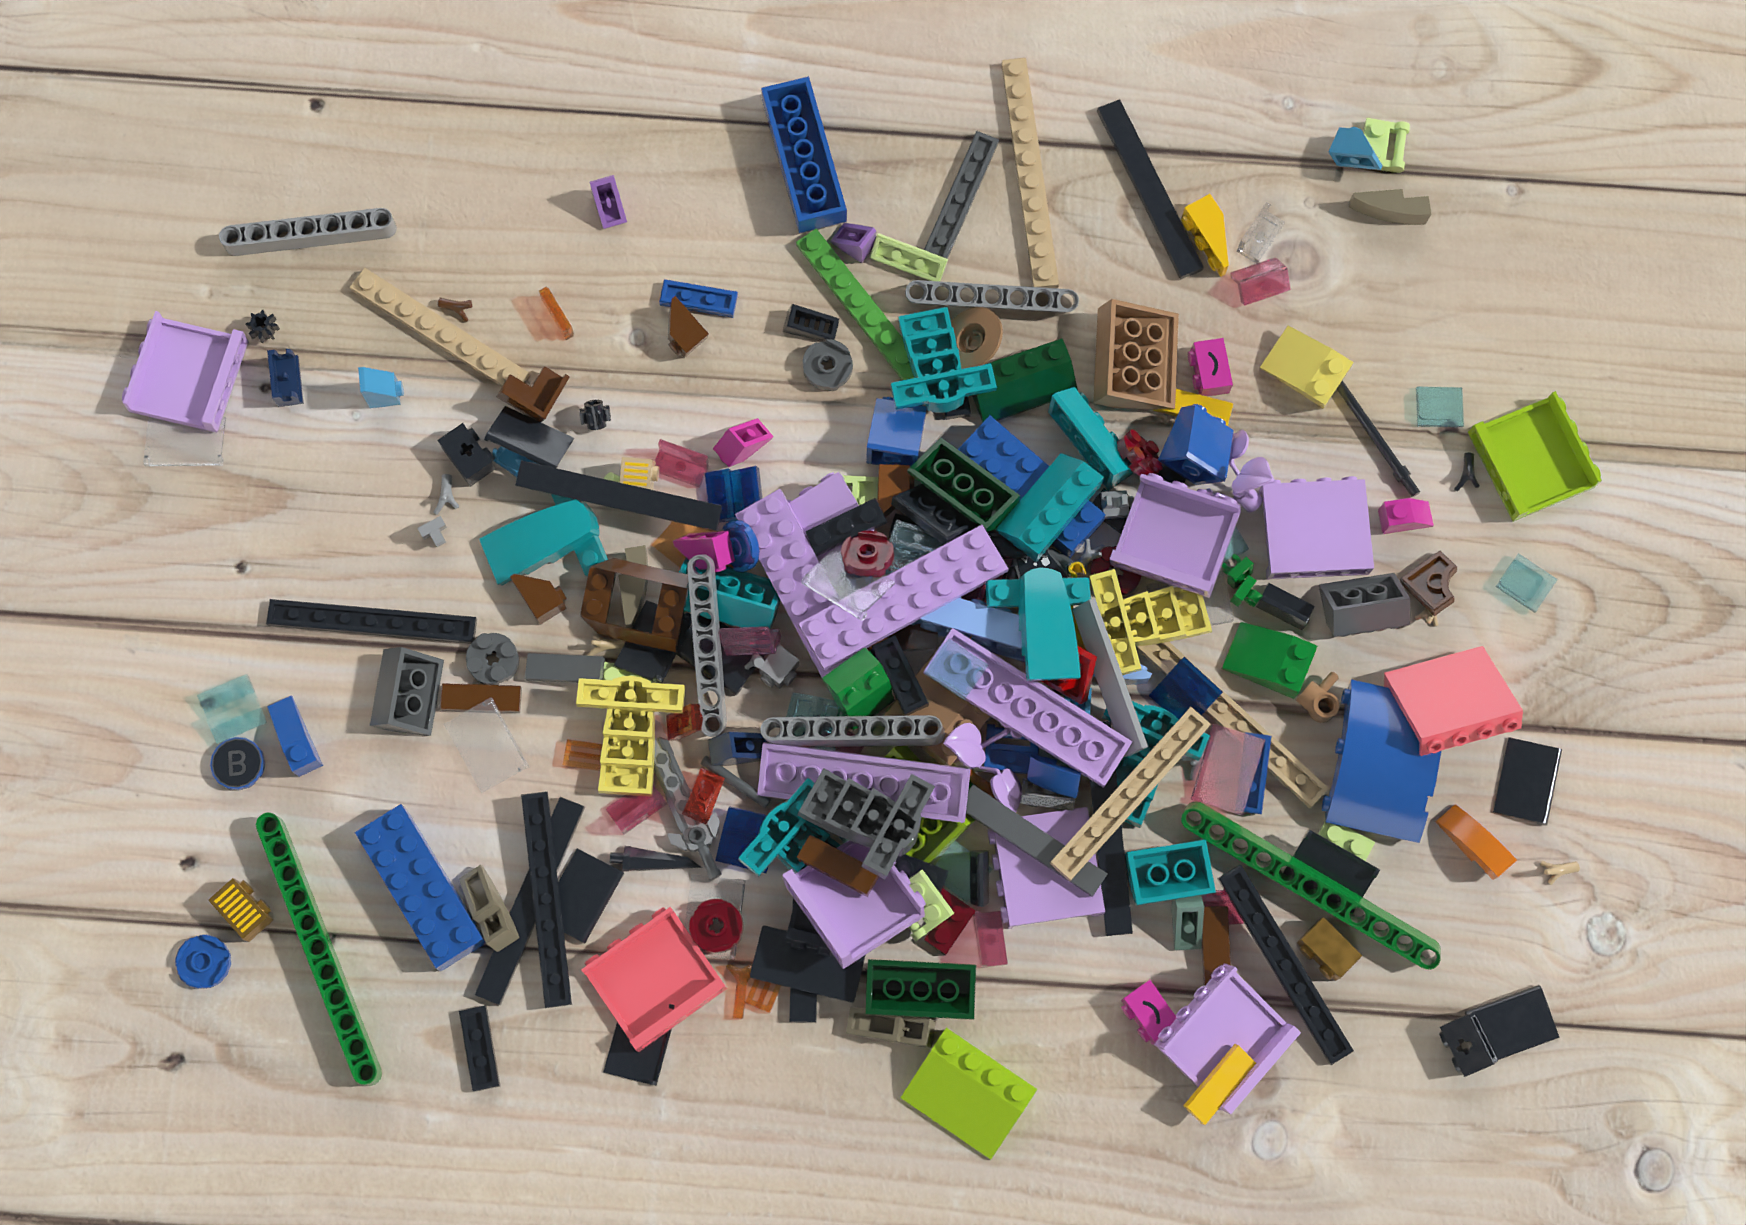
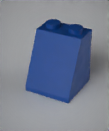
M892 397L877 398L867 443L866 463L873 465H910L911 467L919 459L926 418V406L919 405L896 410Z
M1193 404L1181 407L1158 461L1195 485L1225 482L1234 430L1225 425L1226 422L1223 419L1213 417L1207 413V409L1201 405Z

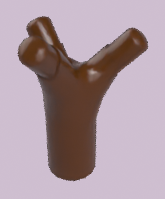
M442 297L438 300V307L452 310L460 315L464 322H468L469 319L464 313V309L473 307L471 300L454 301Z

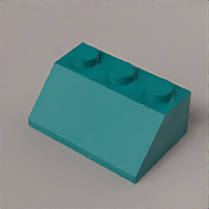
M1206 840L1130 851L1125 854L1128 883L1136 906L1216 893Z

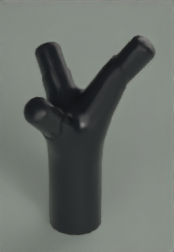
M1468 452L1464 454L1463 473L1459 483L1454 488L1457 492L1468 480L1472 482L1475 488L1480 486L1474 473V453Z

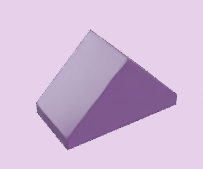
M614 175L590 181L593 198L603 229L626 223L627 219Z
M844 222L830 242L862 263L873 248L876 230L874 227Z

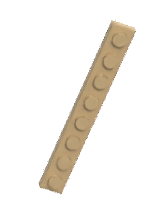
M364 268L350 286L353 292L502 387L509 374L524 383L530 376L529 372L368 269Z
M1190 707L1056 855L1050 864L1067 880L1071 881L1211 724Z

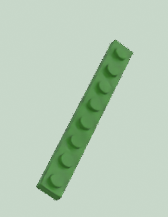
M814 229L796 242L798 249L901 380L913 379L914 376L902 336L820 232Z

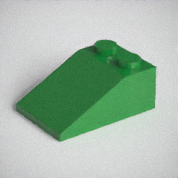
M1240 622L1221 669L1294 699L1301 690L1318 646L1290 634Z
M865 647L822 677L843 716H874L895 701L890 680L881 663ZM851 727L850 729L854 731L858 727Z

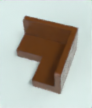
M544 366L531 387L509 374L496 397L526 416L542 422L548 416L570 376L567 374L560 376Z

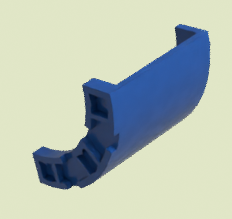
M1351 679L1349 688H1344L1341 697V704H1344L1342 736L1338 738L1335 747L1338 759L1329 796H1324L1321 810L1325 811V822L1420 843L1429 812L1425 811L1428 801L1427 796L1433 797L1441 751L1424 756L1419 754L1420 742L1388 687Z

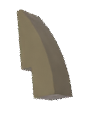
M1403 189L1353 193L1348 203L1349 208L1361 214L1397 224L1423 225L1427 223L1432 215L1429 196L1404 198Z
M645 545L625 548L626 561L648 566ZM620 574L618 578L626 628L632 629L645 601L648 580Z
M481 864L459 878L472 918L479 923L487 945L499 952L520 938L499 892Z
M850 1006L846 1034L932 1048L936 1021L922 1017L865 1014V1008Z

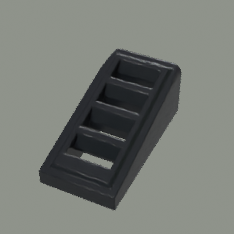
M792 304L786 315L783 332L822 341L828 339L835 340L840 318ZM795 317H799L798 324L794 323ZM805 319H809L808 327L804 326ZM815 321H820L818 330H814ZM825 323H830L828 333L823 332Z

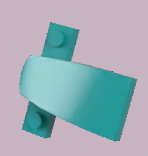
M948 307L898 316L903 343L914 378L891 383L890 386L896 410L925 404L928 411L936 413L949 412L960 407L964 402L965 396L996 391L997 386L991 363L961 369L959 349L956 345L954 328L951 325Z
M551 494L555 506L527 515L480 538V543L497 585L503 586L512 581L510 576L513 574L529 575L548 562L555 563L573 550L576 553L584 575L588 577L591 566L608 560L599 539V524L593 510L584 501Z
M1036 568L1028 571L1019 579L987 580L985 583L987 608L1019 607V631H1021L1022 656H1025L1026 681L1081 678L1076 633L1070 606L1081 605L1091 600L1089 578H1062L1061 573L1053 569Z
M1132 701L1148 747L1131 756H1123L1116 767L1118 787L1178 722L1179 719L1164 708L1152 705L1143 706ZM1106 708L1102 718L1111 721ZM1203 733L1184 755L1199 761L1210 735ZM1158 784L1129 815L1125 822L1138 828L1142 826Z
M807 778L787 802L775 807L765 817L760 826L759 835L738 858L740 862L758 877L776 857L789 870L792 869L795 874L807 867L808 865L797 860V856L810 835L835 848L840 846L839 843L830 837V834L819 826L797 816L815 784L811 779Z

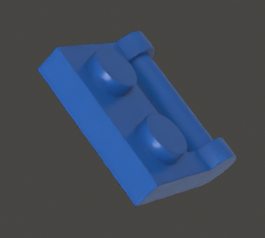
M987 724L986 740L1001 733L1005 728L995 727V724ZM1009 732L1007 735H1005L1004 737H1002V738L1015 739V738L1011 735L1010 732ZM1022 736L1021 738H1018V739H1021V740H1027V739L1024 738L1023 736ZM1031 741L1030 747L995 744L993 742L985 747L986 760L984 767L997 768L1000 772L1003 769H1010L1014 773L1028 774L1031 754L1038 756V746Z

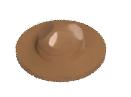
M973 307L961 312L951 321V325L954 328L956 345L959 349L961 369L984 365L995 355L1001 344L1003 329L999 317L993 311L984 307Z

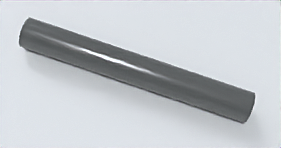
M707 755L701 761V765L762 807L766 808L770 803L771 799L766 796L757 795L758 791L723 766L712 765L711 758Z

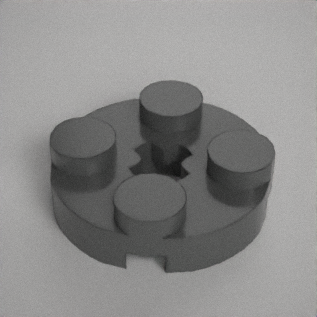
M828 339L825 342H816L806 350L803 356L804 376L811 385L818 389L836 391L852 375V357L848 348L839 341ZM823 361H833V369H823L824 366L821 364Z
M483 633L469 646L466 654V665L478 682L485 685H499V683L505 680L508 681L515 675L519 666V655L516 646L505 635ZM492 653H497L496 657L499 659V662H493L492 666L488 665L486 657Z

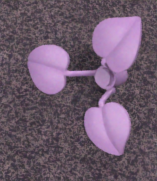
M1241 429L1237 433H1233L1229 465L1237 476L1232 483L1234 495L1232 499L1236 500L1237 504H1240L1247 512H1253L1260 507L1263 501L1262 497L1254 489L1275 480L1270 471L1269 463L1264 457H1256L1248 461L1242 467L1241 472H1239L1234 464V459L1241 457L1246 452L1249 444L1248 434ZM1205 489L1211 492L1213 497L1221 499L1222 497H1229L1219 492L1213 494L1211 489Z
M965 723L956 727L943 743L957 756V759L954 761L955 766L974 768L976 773L981 771L994 773L995 776L991 778V789L996 800L1016 813L1022 795L1018 777L1010 769H1003L1000 772L997 768L983 767L982 764L986 760L983 748L1004 737L1009 732L1015 739L1022 736L1002 724L1005 729L1001 733L981 743V734L973 724Z

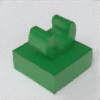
M1233 554L1231 560L1236 564L1234 567H1229L1225 563L1222 564V571L1227 575V583L1234 590L1244 582L1248 575L1251 576L1253 574L1254 563L1247 556L1241 561L1238 555Z
M1248 575L1230 602L1239 607L1241 602L1245 600L1250 606L1255 607L1263 596L1258 591L1252 589L1257 580Z

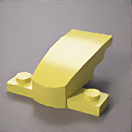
M1115 569L1090 575L1095 599L1122 675L1142 670L1136 650L1137 646L1165 643L1212 632L1202 595L1170 586L1150 593L1146 591L1123 599Z
M622 676L613 680L579 678L577 707L607 709L600 758L599 793L652 797L655 758V712L683 713L684 685L651 683L649 680L636 676Z

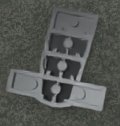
M823 768L797 816L838 836L871 848L861 867L886 879L897 857L909 852L916 843L921 822L920 814L935 786L911 774L895 802L874 788L870 791L850 778L846 781Z

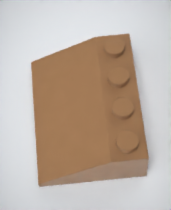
M1115 299L1109 300L1098 308L1094 404L1113 408L1175 409L1178 313Z
M940 644L915 675L929 702V706L908 716L931 715L941 721L945 730L944 740L938 745L919 747L940 765L951 766L957 759V756L950 748L943 744L948 735L956 727L965 723H971L980 730L990 715L924 674V670L941 646ZM896 699L883 716L905 715ZM910 726L901 728L905 735H908L912 730ZM928 727L925 734L934 735L938 731V727Z

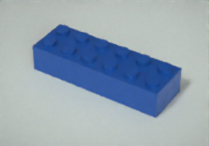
M809 76L762 87V103L798 232L803 233L847 222V208Z
M991 415L958 448L959 451L1018 493L1020 500L1049 467L1048 464ZM1088 501L1052 545L1062 554L1071 558L1085 543V539H1089L1101 526L1106 514L1091 501Z
M402 804L355 832L436 969L443 971L486 944L483 934L410 813Z

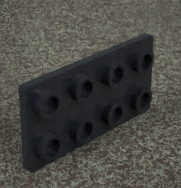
M764 925L761 928L750 978L854 1003L866 955L843 969L820 935L793 928H788V931Z

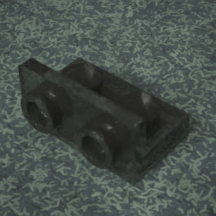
M1023 778L1020 804H1027L1030 807H1049L1058 811L1074 810L1075 798L1052 792Z

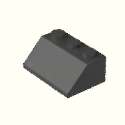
M1395 573L1319 584L1326 624L1334 637H1345L1361 632L1371 633L1375 630L1396 629L1400 626L1410 625V597Z
M403 647L383 649L370 726L391 732L431 736L444 660Z

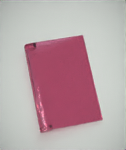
M1213 724L1191 800L1243 815L1265 739Z

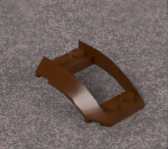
M612 558L595 564L589 569L580 616L600 635L676 652L689 592L688 574L618 558ZM617 573L662 583L652 633L607 623Z

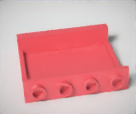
M1483 646L1384 673V687L1390 689L1420 742L1419 754L1421 756L1462 746L1481 739H1488L1492 736L1513 732L1522 728L1523 710Z
M663 907L652 914L651 921L645 925L640 923L629 931L630 936L622 941L620 938L613 941L607 946V952L600 957L598 954L592 956L584 963L586 967L581 969L638 1052L727 990L723 981L698 945L693 941L691 935L671 907L668 909ZM669 1004L675 1005L674 1009L669 1008Z

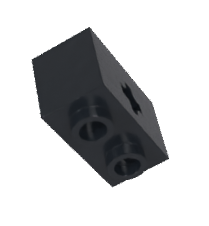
M461 423L437 440L442 450L470 487L495 470L492 463L495 460L494 456L487 447L484 449L480 447L477 443L480 441V438L472 427L467 429ZM469 450L472 455L468 456L465 452Z
M1474 1011L1440 1026L1442 1031L1439 1033L1440 1038L1446 1048L1450 1047L1454 1055L1452 1057L1453 1065L1458 1073L1462 1072L1464 1077L1498 1062ZM1464 1041H1470L1472 1043V1046L1469 1049H1463L1461 1047V1044L1464 1043Z

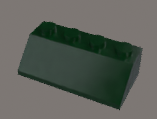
M1063 338L990 362L997 386L996 391L972 395L981 420L984 422L990 415L998 421L1051 402L1052 395L1063 390L1075 387L1078 391L1072 360Z
M942 437L907 470V473L978 526L983 525L986 532L995 530L1020 500L1018 493Z
M868 959L865 1014L974 1020L976 965Z

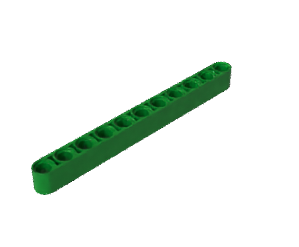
M1193 801L1185 807L1181 821L1187 830L1421 968L1431 970L1439 965L1441 961V947L1433 938L1205 804ZM1192 811L1199 813L1201 820H1191L1188 813ZM1219 825L1224 829V833L1215 834L1211 827ZM1236 839H1243L1247 842L1248 846L1239 848L1235 845L1234 841ZM1259 853H1267L1270 855L1271 860L1267 862L1261 861L1257 855ZM1284 866L1291 867L1295 873L1292 875H1285L1282 873L1280 869ZM1307 880L1315 881L1318 887L1309 889L1304 885V882ZM1336 894L1341 898V901L1333 903L1328 900L1327 896ZM1354 908H1360L1365 912V914L1362 916H1354L1351 913V910ZM1384 922L1388 925V928L1378 930L1374 924ZM1408 936L1412 941L1408 944H1402L1398 941V938ZM1424 950H1432L1436 955L1432 958H1426L1421 953Z
M263 813L256 821L257 832L352 1076L361 1085L373 1086L380 1081L382 1070L286 824L273 813ZM271 820H275L276 828L272 832H266V824ZM285 844V853L282 856L276 857L275 849L277 846ZM294 868V878L290 881H285V872L288 869ZM303 892L305 894L304 902L301 905L295 906L294 897L298 893ZM308 917H313L315 921L314 926L310 930H305L303 927L304 921ZM322 941L324 943V950L321 954L315 955L313 953V946L317 942ZM328 966H332L334 969L333 976L328 980H324L323 970ZM342 991L344 995L343 1001L338 1005H334L332 1002L334 993ZM351 1015L354 1021L353 1026L348 1030H344L342 1020L346 1016ZM360 1040L363 1043V1051L359 1055H354L351 1049L352 1045ZM370 1065L373 1069V1076L365 1081L361 1073L364 1067Z

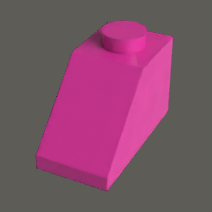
M757 418L729 428L713 447V450L718 454L722 462L731 467L744 462L772 440L774 436Z
M1413 498L1384 501L1378 509L1383 534L1434 526L1429 501Z
M728 531L689 533L673 541L674 546L689 560L697 555L711 557L715 565V572L725 570V565L735 561ZM699 559L696 561L695 566L698 569H707V563L704 560Z

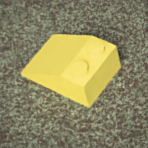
M1288 325L1260 368L1324 409L1354 362L1334 349Z

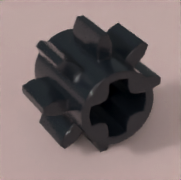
M263 309L260 313H251L252 318L250 322L245 324L251 330L249 332L250 337L255 339L258 336L261 343L270 338L274 340L273 335L275 331L280 330L279 326L274 323L276 321L274 314L267 316Z
M589 400L584 403V408L579 409L581 424H587L589 430L603 429L607 426L606 421H611L609 405L603 406L602 400Z

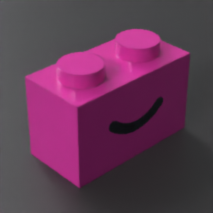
M1224 338L1194 342L1191 350L1188 351V362L1190 366L1194 367L1195 375L1192 376L1194 390H1198L1199 395L1207 397L1229 394L1233 387Z
M1151 980L1121 1000L1124 1004L1121 1009L1129 1020L1134 1018L1139 1025L1137 1031L1146 1043L1150 1041L1154 1045L1159 1039V1033L1177 1019Z

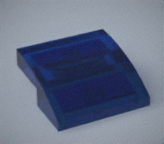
M757 466L737 470L726 468L705 473L708 502L723 506L719 523L738 520L735 515L736 513L763 498L760 471Z
M1184 656L1150 693L1149 697L1161 708H1164L1180 719L1190 707L1202 716L1223 691Z
M729 806L715 861L749 869L738 858L759 835L760 826L767 815ZM769 866L765 869L763 873L767 874Z

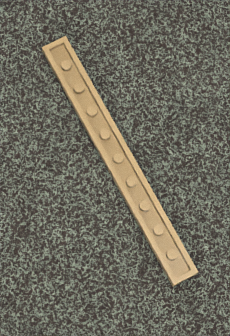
M1026 57L1002 60L1001 66L1033 287L1058 288L1059 280Z
M1170 642L1136 647L1145 658L1242 747L1245 732L1271 735ZM1273 736L1271 737L1268 771L1310 809L1329 788Z

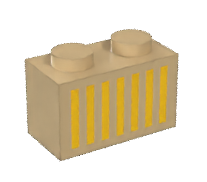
M622 457L620 483L653 490L654 481L658 482L659 466H655L656 462L653 459Z

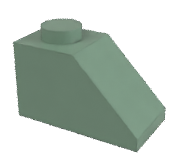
M1201 895L1172 900L1174 949H1201L1204 905Z

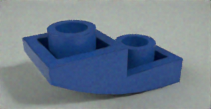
M1031 754L1027 780L1052 792L1077 798L1081 772L1073 768L1058 766L1056 759Z

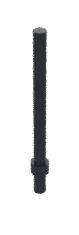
M1342 380L1337 391L1394 471L1393 476L1398 482H1402L1412 498L1420 493V490L1411 479L1410 471L1405 465L1402 466Z

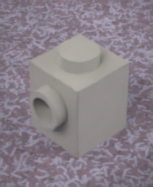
M778 644L764 661L763 667L759 668V672L762 675L760 679L771 688L774 685L779 689L784 684L788 686L797 675L795 670L799 667V659Z

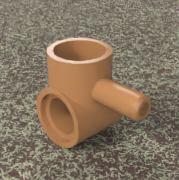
M1330 672L1319 686L1312 681L1296 699L1316 722H1328L1339 711L1340 704L1338 698L1334 694L1327 692L1339 679L1335 672ZM1318 703H1326L1330 708V712H1321Z

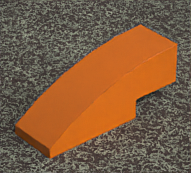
M1456 804L1435 821L1471 861L1475 860L1492 880L1498 878L1517 861L1487 829Z

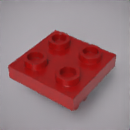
M1077 646L1081 678L1041 680V682L1079 704H1083L1088 700L1097 656Z

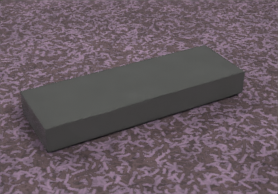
M528 653L525 679L528 681L578 683L579 678L602 680L605 658L602 656Z

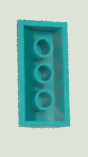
M1075 387L1052 395L1048 413L1087 464L1104 477L1102 483L1109 491L1131 476L1133 471L1128 466L1132 463L1127 457L1123 460L1117 447L1118 437L1114 432L1107 430L1102 416L1098 412H1093L1085 394L1079 393Z
M1060 453L996 528V531L1029 558L1037 562L1100 488L1104 477L1084 461Z
M687 557L679 573L688 574V562L690 560ZM695 566V570L700 574H704L707 569H698ZM728 566L723 571L715 572L719 621L725 622L730 626H738L752 630L755 633L769 635L781 602L770 579L749 572H736L733 570L734 568ZM701 585L697 589V596L701 600L708 599L709 589ZM688 592L684 612L691 613L690 594ZM707 612L700 614L706 619H711L710 614Z

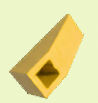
M1208 194L1186 206L1181 221L1187 231H1191L1195 237L1194 240L1197 248L1200 251H1204L1208 257V264L1211 269L1217 271L1220 277H1222L1229 266L1224 215L1212 195Z

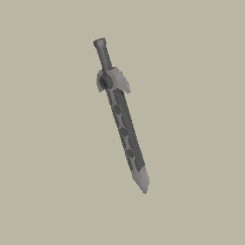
M655 720L654 771L680 832L683 834V836L672 833L667 835L672 845L684 851H698L708 872L709 880H714L722 874L720 869L717 868L708 846L713 842L712 839L716 838L720 821L714 812L707 821V825L705 824L702 813L691 789L685 781L662 725Z

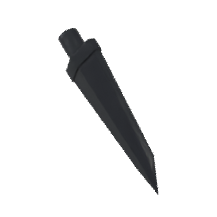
M625 846L624 853H610V863L623 864L622 871L627 872L634 870L703 868L685 856Z

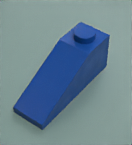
M291 695L267 706L282 750L292 772L300 777L322 767V761L293 696Z

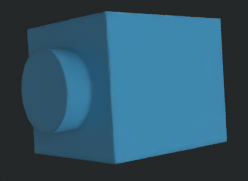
M1339 127L1328 151L1336 165L1381 170L1382 164L1363 131L1357 127Z
M366 367L358 368L360 392L370 408L400 405V396H404L402 381H398L393 372Z

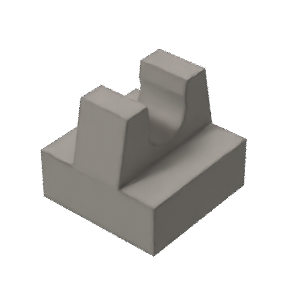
M1127 490L1101 492L1102 512L1106 514L1104 519L1128 518Z
M441 516L418 527L424 540L431 537L437 547L446 543L440 531L446 529L447 526Z

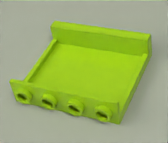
M1556 391L1552 392L1546 399L1485 424L1483 421L1474 424L1468 431V435L1513 522L1591 490L1602 481L1598 466L1593 464L1589 456L1588 446L1585 442L1581 441L1577 425L1572 419L1570 420L1566 412V404Z

